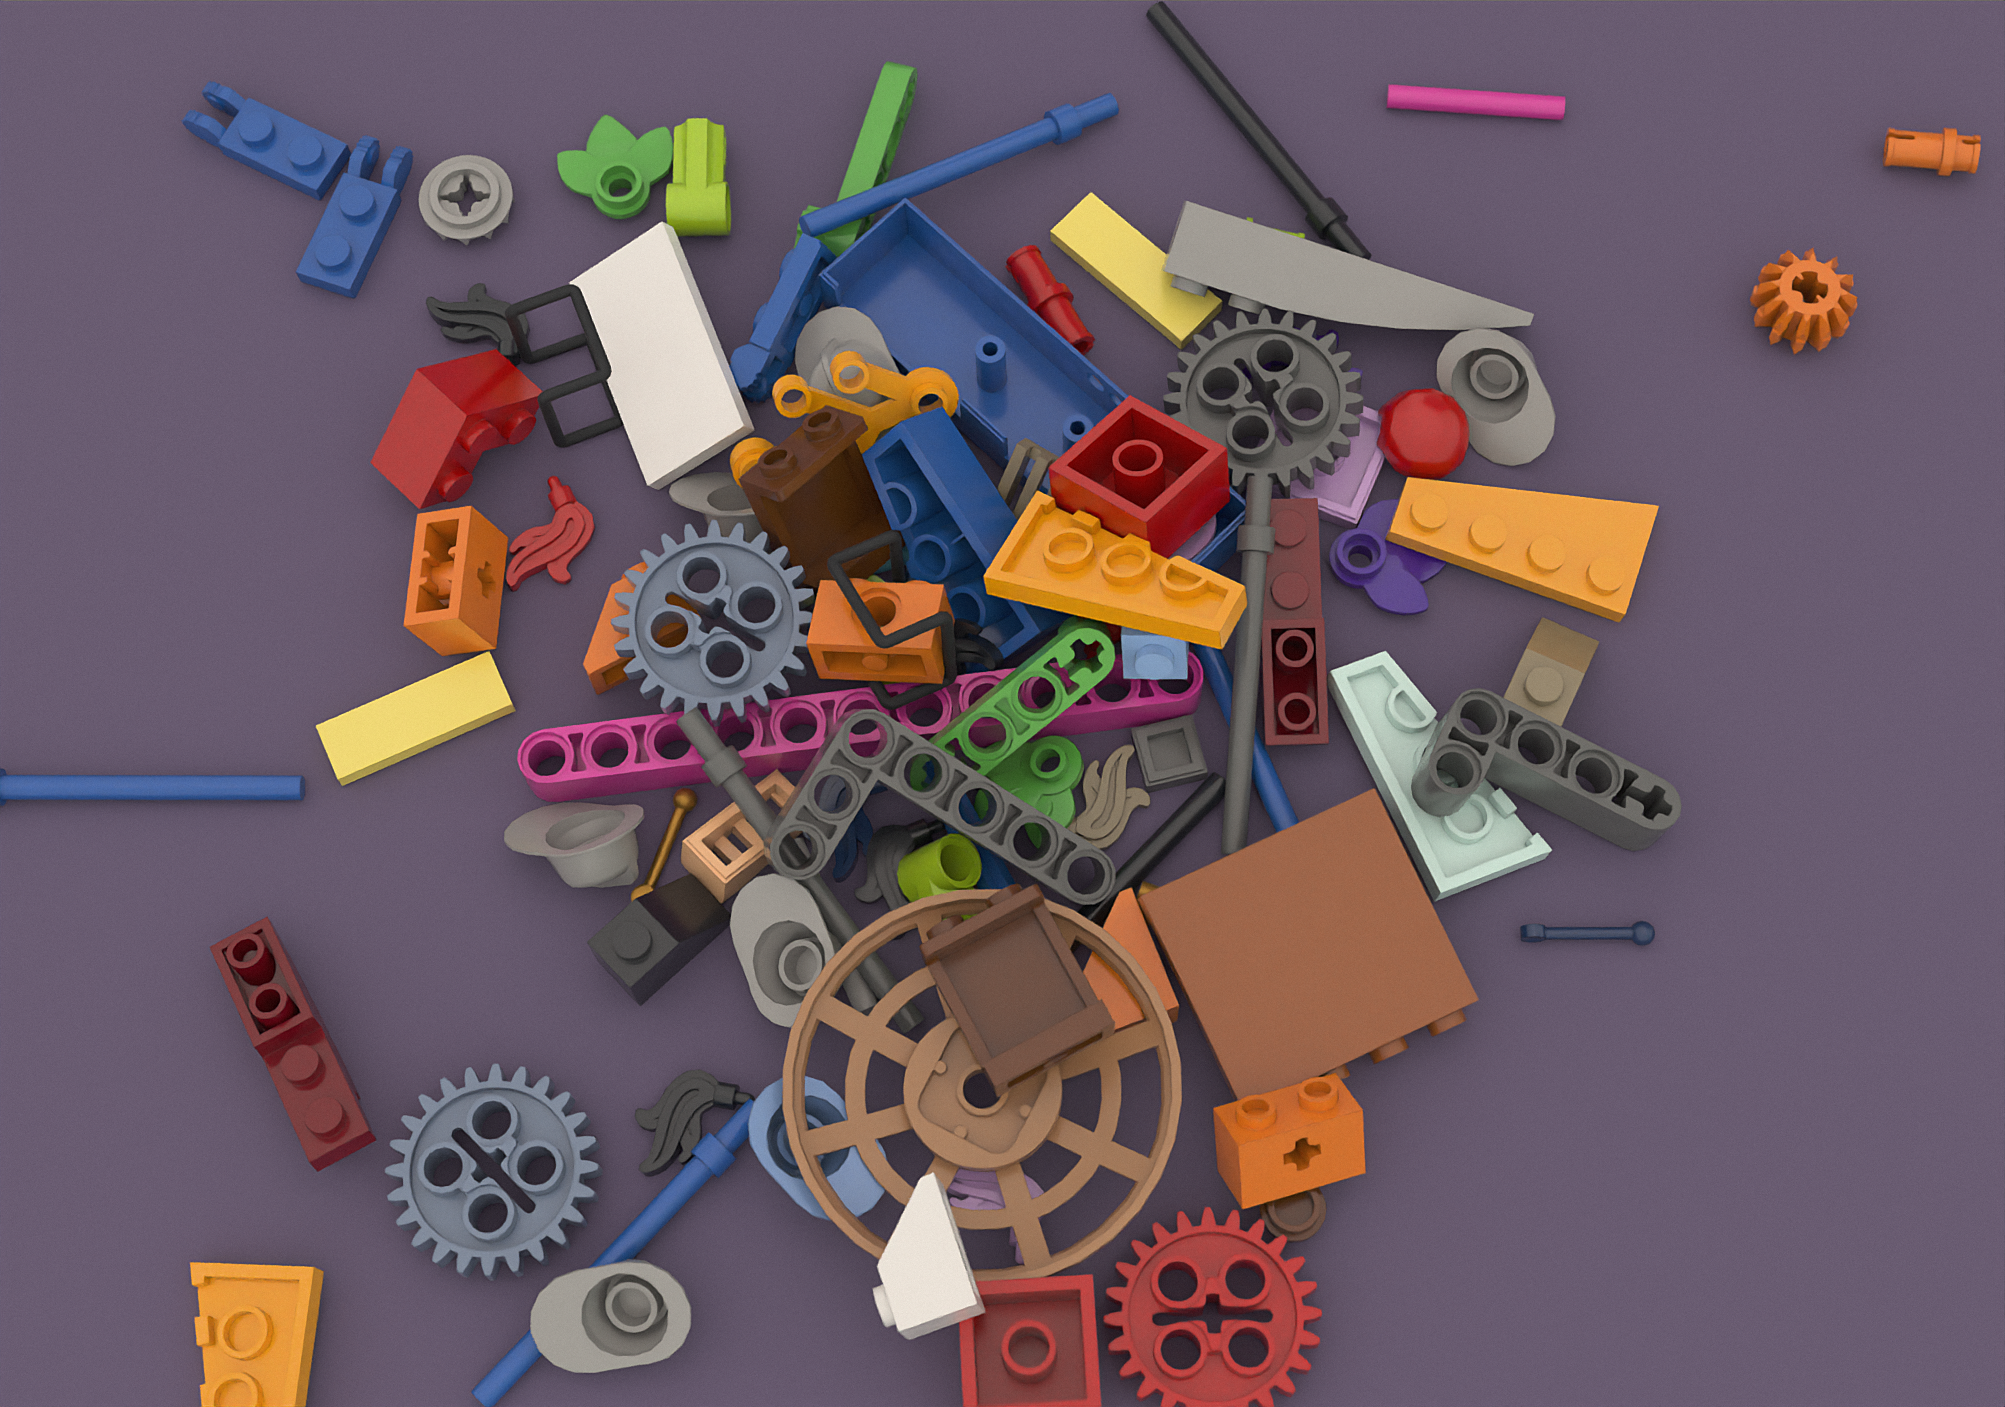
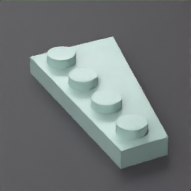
M1386 651L1329 672L1327 686L1434 902L1546 859L1552 851L1549 845L1539 833H1536L1534 836L1515 815L1514 812L1517 807L1501 788L1495 791L1485 778L1459 811L1450 816L1437 817L1426 813L1418 807L1412 796L1411 783L1434 729L1438 724V721L1434 718L1437 712ZM1437 770V775L1444 784L1449 787L1458 788V783L1451 774L1446 771Z

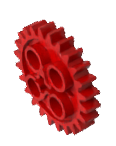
M1205 1207L1201 1226L1192 1227L1188 1217L1183 1211L1177 1212L1176 1218L1177 1232L1171 1235L1159 1223L1155 1222L1152 1224L1151 1231L1155 1242L1152 1248L1135 1239L1131 1242L1130 1249L1138 1260V1264L1134 1266L1124 1262H1117L1115 1265L1116 1274L1127 1283V1286L1110 1287L1106 1290V1299L1121 1306L1122 1311L1104 1316L1103 1324L1104 1327L1122 1331V1336L1109 1343L1107 1350L1109 1355H1129L1130 1360L1120 1369L1119 1377L1121 1380L1131 1379L1138 1375L1142 1377L1144 1381L1140 1385L1136 1396L1139 1402L1148 1399L1157 1392L1163 1397L1160 1407H1175L1176 1405L1182 1407H1249L1254 1402L1258 1407H1274L1270 1394L1271 1390L1275 1389L1290 1398L1294 1395L1296 1388L1287 1376V1372L1289 1370L1298 1374H1308L1311 1364L1297 1352L1299 1349L1318 1348L1321 1338L1303 1328L1306 1324L1319 1321L1322 1317V1310L1303 1305L1302 1300L1308 1298L1316 1291L1317 1284L1313 1281L1296 1282L1294 1276L1299 1273L1306 1260L1303 1256L1287 1261L1282 1259L1280 1255L1288 1239L1285 1235L1266 1244L1261 1240L1264 1231V1220L1259 1219L1248 1232L1239 1230L1240 1218L1238 1210L1233 1209L1228 1216L1225 1226L1216 1225L1211 1208ZM1234 1269H1250L1261 1279L1262 1291L1254 1298L1247 1300L1239 1299L1228 1290L1225 1282L1226 1276ZM1172 1270L1184 1271L1195 1281L1196 1291L1187 1300L1180 1302L1172 1301L1166 1298L1159 1290L1158 1281L1161 1276ZM1207 1303L1217 1304V1311L1223 1316L1248 1314L1255 1311H1268L1272 1314V1320L1265 1323L1239 1319L1225 1320L1221 1324L1220 1332L1216 1334L1208 1333L1207 1325L1203 1321L1178 1322L1164 1326H1158L1152 1322V1318L1156 1314L1198 1317L1203 1314L1204 1306ZM1246 1334L1259 1339L1265 1347V1361L1252 1368L1242 1367L1235 1363L1228 1349L1230 1342L1234 1338ZM1178 1336L1191 1340L1198 1348L1199 1359L1197 1363L1191 1368L1184 1370L1170 1367L1162 1358L1161 1348L1164 1343L1170 1338Z

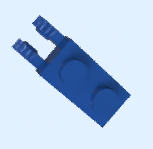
M209 81L201 93L210 105L234 117L229 127L226 129L214 118L191 109L182 120V124L185 125L189 132L220 148L223 155L317 200H322L351 156L350 149L346 143L251 98L245 100L234 90L214 81Z
M363 135L359 139L349 159L348 173L343 172L296 270V274L301 282L353 299L357 297L401 204L400 194L412 169L414 156L411 149L402 146H396L393 149L389 160H387L383 168L382 181L379 184L369 181V178L379 158L380 141L367 135Z
M802 233L796 247L791 249L784 257L779 271L780 279L769 302L764 303L756 313L753 322V334L749 340L750 343L735 349L730 358L731 364L729 367L739 392L742 391V395L752 403L754 401L758 404L761 401L765 403L768 398L771 399L774 384L784 376L787 368L791 366L795 358L797 339L805 324L817 314L824 300L819 274L838 258L820 240Z

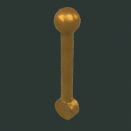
M681 788L674 794V812L644 883L635 887L631 892V902L635 898L655 890L685 815L697 805V795L690 788Z

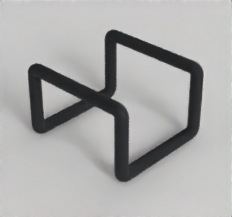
M567 284L507 307L505 317L521 359L525 363L534 364L587 345L596 367V372L546 389L539 394L538 404L553 443L557 447L564 448L623 426V421L607 382L612 372L611 365L580 288L573 284ZM571 297L584 333L531 351L518 315ZM602 383L615 417L563 435L551 401Z
M890 530L833 554L828 559L827 567L877 647L890 648L941 626L945 668L942 684L923 683L894 697H890L881 681H867L882 707L894 710L951 685L957 678L954 625L950 613H936L884 636L841 564L889 544L893 583H905L901 536L898 532Z

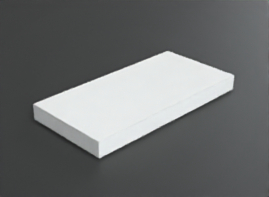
M664 222L659 223L569 282V284L578 286L582 291L611 365L612 372L607 382L647 486L660 490L755 431L674 227Z

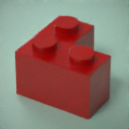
M497 349L418 368L370 463L418 509L445 501L454 502L462 497L470 488L473 482L472 472L484 451L507 444H518L532 432L536 424V417L534 416L539 408L538 396L543 391Z

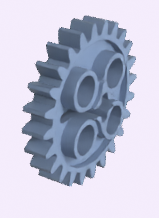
M711 520L707 537L701 538L698 537L690 523L685 524V542L677 545L670 536L664 533L661 535V541L665 553L660 557L645 549L640 552L648 568L644 573L626 569L624 575L631 586L635 588L634 593H615L614 599L618 606L628 611L629 614L611 619V625L616 632L629 636L617 642L614 648L619 657L636 656L623 670L629 680L639 679L647 675L639 689L646 700L656 696L661 691L664 692L660 704L663 713L669 715L680 703H683L684 714L695 707L700 712L701 709H708L714 726H720L724 709L732 708L736 717L743 723L746 722L747 703L754 701L760 709L767 713L770 711V704L766 696L767 692L773 689L786 697L791 694L784 678L787 672L797 676L806 675L805 665L796 655L797 653H810L806 645L808 636L802 634V631L809 630L813 613L801 610L816 601L813 589L807 588L795 589L806 578L802 565L784 570L790 559L789 550L786 546H783L768 554L770 540L766 532L762 531L751 543L746 542L744 525L740 522L733 528L730 537L722 536L717 520ZM710 569L720 574L717 586L707 593H696L688 589L690 578L700 570ZM669 595H676L682 598L691 607L710 619L716 620L723 612L732 631L747 638L763 642L765 648L762 651H755L746 646L744 642L729 631L717 626L708 634L699 615L682 607L668 604L666 602ZM764 598L775 604L774 613L768 620L762 623L748 622L742 617L744 608L755 599ZM670 623H681L687 626V637L680 645L666 648L657 644L658 633L664 626ZM726 652H734L744 658V662L737 674L721 678L711 673L712 663L719 655Z
M498 1063L492 1065L488 1081L482 1082L475 1071L468 1067L465 1070V1087L458 1090L448 1079L442 1078L440 1083L444 1098L436 1102L429 1096L421 1094L418 1099L426 1112L423 1118L418 1119L403 1115L401 1118L404 1125L413 1133L410 1140H391L389 1145L404 1157V1163L394 1164L385 1168V1173L391 1179L403 1182V1186L393 1190L387 1195V1198L394 1206H409L396 1220L397 1225L404 1231L421 1227L411 1244L418 1251L423 1252L437 1243L432 1261L441 1268L449 1264L457 1255V1272L466 1278L471 1275L478 1262H481L484 1275L490 1281H496L501 1262H507L512 1272L517 1277H521L524 1274V1257L530 1254L545 1267L549 1264L545 1245L553 1241L558 1246L568 1250L571 1244L563 1232L566 1225L571 1224L586 1228L588 1222L576 1209L578 1204L596 1203L599 1199L595 1191L584 1185V1180L603 1175V1169L599 1164L585 1160L584 1157L597 1151L600 1148V1144L594 1136L578 1137L590 1125V1119L585 1112L567 1116L576 1102L568 1091L559 1094L551 1100L555 1084L550 1077L545 1075L533 1088H530L531 1075L526 1067L523 1066L518 1068L511 1082L507 1081L504 1070ZM496 1112L510 1113V1127L504 1135L492 1140L482 1138V1125L487 1117ZM463 1130L497 1165L502 1167L511 1180L535 1203L536 1208L532 1213L524 1212L492 1178L487 1176L486 1172L454 1140L453 1136L456 1131ZM543 1156L555 1158L556 1169L550 1180L540 1185L526 1183V1170L532 1161ZM450 1158L462 1159V1173L456 1182L445 1187L434 1185V1173L441 1162ZM490 1204H506L508 1214L503 1226L494 1232H480L477 1222L482 1210Z

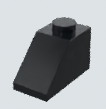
M690 873L635 898L587 943L599 964L641 1006L730 925L731 914Z

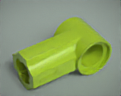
M708 118L687 119L682 125L674 127L673 183L667 184L666 216L667 224L674 227L677 237L730 235L731 201L728 182H725L727 163L726 133L724 125L715 124Z
M951 833L904 855L898 865V883L903 894L911 902L957 890H974L973 886L976 885L981 876V858L976 847L968 838L960 834ZM961 915V916H962L963 920L966 921L967 919H969V918H971V917H973V916H975V915Z

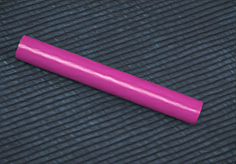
M1388 84L1386 108L1563 120L1565 96Z

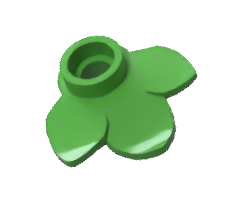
M603 115L590 134L586 151L571 150L558 153V170L564 184L575 193L593 198L596 208L602 214L614 219H625L637 215L646 207L651 195L650 187L665 177L670 171L673 163L674 147L672 137L666 127L651 130L636 140V137L621 123L609 115ZM621 188L631 190L629 194L622 197L612 196L616 190Z
M1046 736L1033 743L1025 742L985 776L1049 818L1068 828L1076 814L1072 790L1077 786L1082 777L1084 762L1080 751L1072 741L1061 736ZM1003 740L997 741V742L993 743L992 745H990V746L987 747L986 749L996 747V746L999 745ZM1051 757L1060 758L1059 766L1051 772L1041 771V766L1046 760ZM981 790L976 795L974 809L980 820H982L988 810V800ZM1033 822L1024 824L1030 840L1039 849L1042 842L1039 828Z

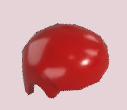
M1433 388L1412 389L1399 392L1381 406L1378 411V415L1381 417V427L1376 443L1383 450L1394 471L1406 477L1439 480L1454 472L1462 464L1468 449L1470 431L1465 411L1454 397Z

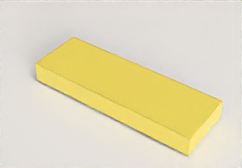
M1092 192L1050 231V239L1056 246L1181 350L1193 339L1196 333L1198 334L1222 311V300L1209 289H1207L1206 295L1203 297L1172 287L1171 282L1174 274L1162 270L1166 254Z
M490 651L318 724L316 728L340 784L344 786L516 710Z

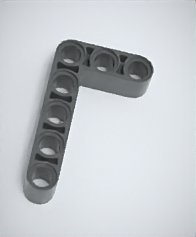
M853 709L844 713L836 721L771 825L764 840V855L768 864L778 873L793 880H805L816 875L825 866L872 788L878 782L1060 897L1082 905L1096 904L1110 894L1116 881L1115 867L1112 860L1102 850L885 713L874 709ZM863 719L871 720L877 725L880 732L878 748L867 756L857 755L849 744L851 728ZM917 754H925L934 765L932 782L921 790L911 789L904 778L906 763ZM828 775H837L843 780L846 787L845 800L839 808L833 811H822L814 799L816 784ZM979 788L986 795L988 810L981 821L967 824L959 813V802L967 791ZM1033 822L1041 832L1042 842L1035 854L1021 858L1014 849L1013 838L1020 826ZM793 831H804L812 842L810 857L799 866L785 865L779 855V846L782 839ZM1087 856L1093 863L1095 876L1087 888L1081 891H1074L1067 879L1068 869L1074 860Z

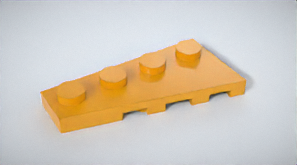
M190 1262L192 1286L198 1288L200 1317H195L197 1346L203 1349L205 1384L200 1385L202 1407H306L324 1271L315 1267Z

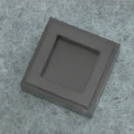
M1192 714L1131 729V739L1146 793L1207 779L1208 771Z

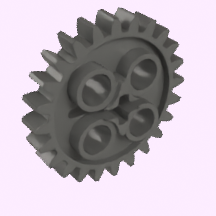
M1262 309L1258 324H1249L1247 317L1240 311L1236 315L1237 328L1228 330L1219 320L1213 322L1215 338L1212 341L1196 333L1193 336L1196 355L1179 351L1177 361L1181 372H1169L1167 375L1168 390L1173 393L1163 396L1165 413L1170 414L1171 416L1169 417L1227 448L1229 480H1232L1233 490L1240 496L1247 486L1248 476H1267L1273 478L1272 485L1278 486L1285 499L1290 498L1291 481L1298 479L1305 487L1311 490L1314 488V469L1317 468L1323 473L1332 476L1335 473V460L1332 454L1347 458L1351 454V441L1346 436H1359L1360 419L1355 415L1363 413V395L1356 393L1361 390L1360 372H1348L1352 368V355L1350 351L1334 354L1337 349L1336 335L1334 333L1326 335L1318 341L1316 340L1317 325L1315 320H1310L1298 330L1294 328L1293 312L1290 311L1284 315L1280 324H1271L1268 309ZM1271 361H1282L1289 365L1285 370L1279 372H1269L1262 368V366ZM1237 363H1243L1250 372L1254 388L1262 402H1253L1251 383L1242 371L1235 366ZM1219 388H1227L1235 392L1232 397L1225 400H1215L1208 396L1213 390ZM1265 406H1274L1275 424L1279 431L1281 430L1283 435L1292 443L1290 446H1284L1277 437L1273 421ZM1302 408L1312 409L1319 413L1317 417L1308 421L1298 420L1291 414ZM1248 436H1257L1266 441L1260 447L1254 449L1243 448L1237 444L1242 438Z

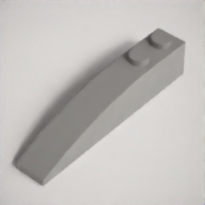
M1184 201L1162 267L1164 272L1174 274L1171 282L1172 287L1205 297L1208 286L1231 293L1228 305L1260 315L1262 309H1265L1266 305L1282 310L1338 322L1397 329L1471 330L1475 328L1489 329L1530 326L1534 316L1533 313L1189 201Z

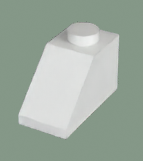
M934 1173L920 1178L877 1265L883 1285L873 1288L875 1301L886 1328L896 1325L898 1332L908 1340L986 1312L943 1183Z

